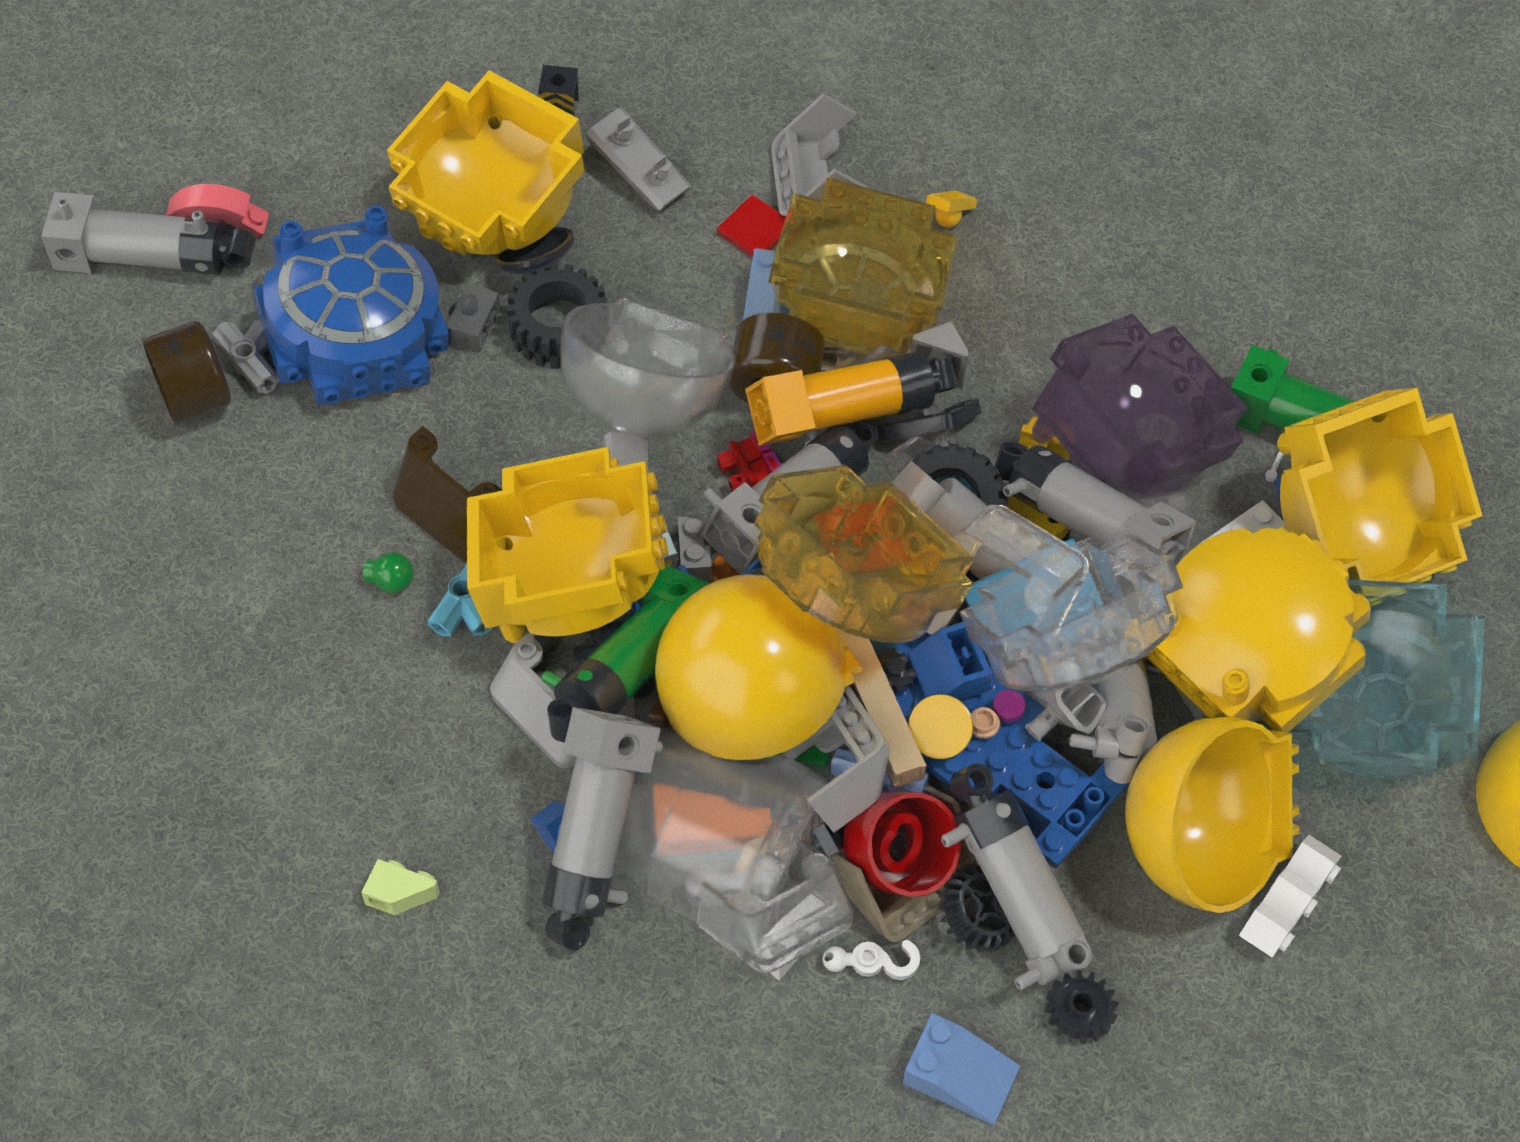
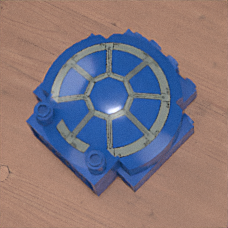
M378 205L371 206L365 212V220L308 231H303L302 226L296 221L285 222L280 228V236L273 237L274 268L267 271L264 285L254 286L255 307L263 327L279 383H295L303 379H309L317 406L335 404L339 401L353 398H364L368 395L382 392L390 393L397 389L419 387L430 383V363L427 355H436L448 350L449 333L438 305L439 292L437 280L428 261L415 247L410 244L395 242L388 228V214L384 208Z

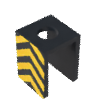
M543 65L538 97L575 117L574 101H579L578 68Z

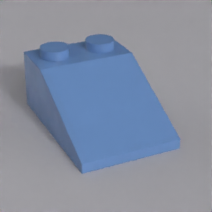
M931 1013L905 1069L902 1084L991 1125H995L1020 1065L962 1026Z

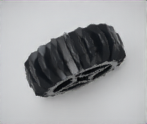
M973 865L967 866L961 871L958 870L952 874V877L943 885L945 890L938 896L944 901L939 904L937 909L945 912V916L942 917L940 922L948 923L949 928L946 934L955 933V943L960 944L965 941L966 950L976 948L977 953H983L987 950L993 952L999 949L1000 946L1004 947L1009 944L1011 938L1016 935L980 865L973 867ZM969 886L980 888L985 892L982 893L977 889L973 890ZM980 924V925H982L984 928L989 927V928H990L991 930H993V931L983 930V929L977 927V925Z

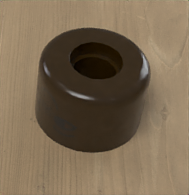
M761 313L744 319L736 329L727 374L731 390L739 399L749 404L745 389L763 377L802 370L803 375L821 372L825 351L823 335L812 324L788 314Z
M192 321L142 339L154 378L175 426L229 406L231 403L230 389L216 350L202 323Z

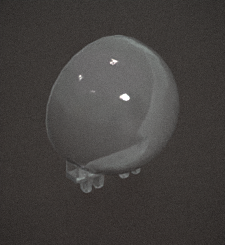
M625 298L619 299L616 303L588 304L569 311L564 319L560 335L559 350L564 379L578 404L598 423L615 432L634 437L654 438L668 436L681 432L703 419L716 407L723 397L734 370L735 358L732 350L726 345L728 334Z

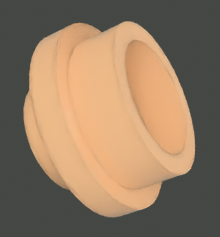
M982 707L971 713L973 718V735L975 737L987 739L993 737L998 732L1000 720L993 710Z

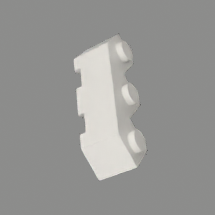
M1308 835L1297 849L1287 867L1278 876L1263 902L1255 909L1239 936L1272 958L1279 949L1285 952L1295 937L1291 932L1302 915L1308 918L1318 904V901L1314 899L1326 881L1332 884L1340 872L1341 868L1337 866V863L1342 856Z

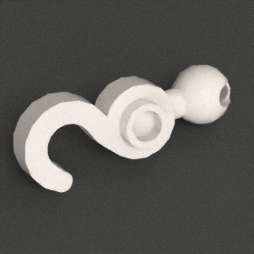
M904 940L902 942V950L907 954L910 962L905 967H897L880 946L872 942H863L856 946L853 953H846L841 947H830L824 952L822 960L824 966L833 972L841 971L846 966H853L854 970L861 976L870 977L875 976L883 969L889 977L896 980H905L915 975L919 969L920 953L915 944L909 940ZM829 957L832 960L826 962L824 958Z

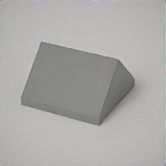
M952 322L914 334L911 353L921 352L926 356L929 363L951 358L958 388L962 389L965 382L969 351Z

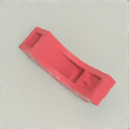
M197 184L185 187L175 193L170 198L166 215L187 217L192 216V213L195 211H201L204 218L222 219L225 223L238 229L246 230L259 239L264 235L269 212L250 203L251 195L241 190L217 184Z

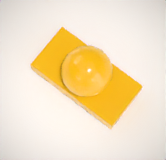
M955 190L928 195L926 205L937 208L935 218L938 224L945 228H952L960 223L963 210L976 209L978 199Z

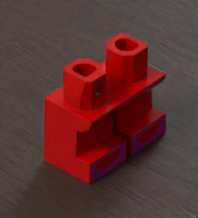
M755 430L750 432L749 438L738 443L736 441H729V450L717 455V466L721 473H726L733 469H736L738 472L728 477V484L732 492L745 482L752 488L781 466L773 450L771 451L769 444L759 446Z

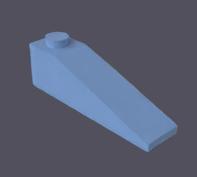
M754 249L743 320L761 313H782L794 316L795 311L791 310L786 298L785 281L788 271L795 261L783 252ZM804 270L797 282L807 287L809 272ZM795 287L796 302L799 306V302H803L806 292Z

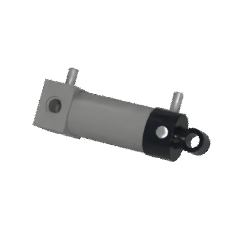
M54 192L41 234L53 270L90 274L93 272L95 262L219 275L223 270L224 263L233 268H247L251 263L256 243L255 236L246 230L234 229L227 235L224 220L204 218L201 211L193 212L192 216L178 217L104 210L97 208L93 195Z
M862 420L854 422L850 429L837 425L828 427L823 432L818 430L809 431L806 435L811 440L805 443L803 449L752 488L745 482L723 499L711 488L707 489L703 493V498L714 510L700 535L741 575L776 540V526L783 523H799L834 494L841 492L867 471L869 466L868 454L878 438V431L872 423Z
M1013 441L1001 443L995 466L1000 472L1002 480L1009 481V484L1003 487L1004 495L1007 497L1013 496L1041 514L1044 513L1113 554L1115 558L1111 570L1146 590L1168 579L1174 568L1185 557L1196 521L1162 501L1146 508L1077 468L1067 459L1042 445H1034L1028 449L1024 445Z
M576 707L572 709L563 752L575 756L576 761L555 852L549 866L541 901L546 906L557 909V912L553 913L546 923L547 936L552 941L569 950H578L587 943L590 936V928L585 922L586 916L602 917L604 916L607 902L625 904L628 900V895L625 891L610 890L613 879V867L635 772L651 773L654 756L659 754L663 748L662 743L658 741L660 728L629 716Z

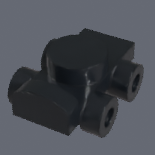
M892 648L877 654L881 667L888 676L887 680L891 689H895L898 693L914 686L913 680L917 679L916 673L913 668L906 669L908 659L904 652L898 654L896 649Z

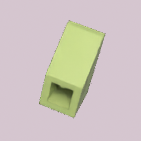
M378 859L361 893L365 905L396 915L436 899L440 891L437 880L431 874L424 871L415 873L407 870L404 865L397 861L389 860L385 862Z

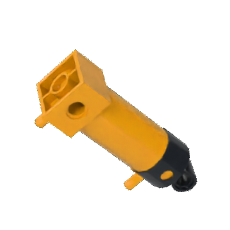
M912 352L886 357L879 361L803 375L802 370L763 377L746 388L745 391L758 444L762 446L797 439L812 430L891 414L898 415L915 410L928 409L933 405L935 394L950 391L959 386L951 358L929 363L926 356L921 352Z

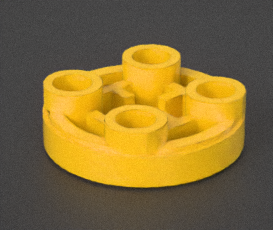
M933 695L923 699L915 706L909 718L908 726L919 751L931 758L947 759L955 757L968 746L973 735L972 714L960 700L952 696Z

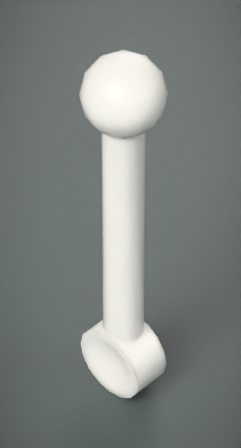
M1280 451L1275 458L1271 470H1268L1265 474V479L1269 482L1276 480V471L1284 455Z

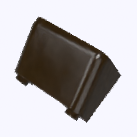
M422 426L408 440L393 491L394 503L407 517L457 558L467 563V498L502 491V489L494 483L484 482L474 487L470 492L433 462L432 456L438 449L437 438Z

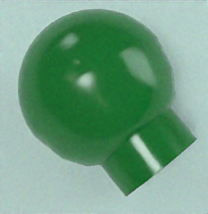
M390 552L381 555L376 560H367L363 568V577L366 583L375 584L380 590L395 594L404 591L410 586L414 577V568L411 561L405 555L398 552Z

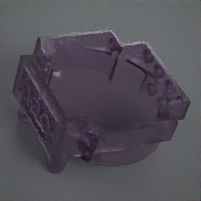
M1133 313L1062 339L1050 358L1058 370L1055 371L1032 407V410L1038 416L1032 427V436L1037 442L1046 443L1055 436L1089 475L1115 490L1132 489L1148 496H1167L1182 492L1196 483L1206 468L1231 458L1244 440L1234 426L1248 409L1174 325L1151 334Z

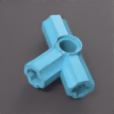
M467 564L459 575L450 580L448 592L427 621L428 626L435 633L443 637H451L462 619L473 636H483L492 629H485L467 589ZM461 592H467V593H468V594H466V595H464V596H459V595H458V594L461 593Z

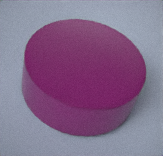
M1013 690L999 692L993 702V711L997 714L999 720L1004 723H1014L1022 718L1025 710V700L1022 695Z

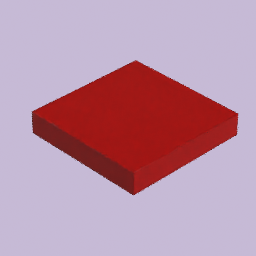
M751 195L717 227V234L753 258L754 249L772 250L794 229V222L754 195Z

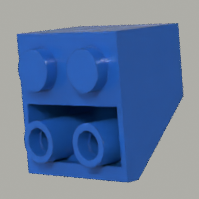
M969 620L939 629L908 653V658L925 698L933 695H948L961 700L987 692L990 689L992 671Z

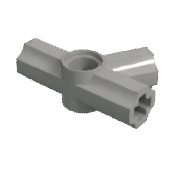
M260 319L254 321L245 336L234 323H227L225 321L217 325L216 330L212 333L213 340L232 361L236 373L244 376L258 393L268 394L273 391L279 383L276 372L263 358L268 345Z

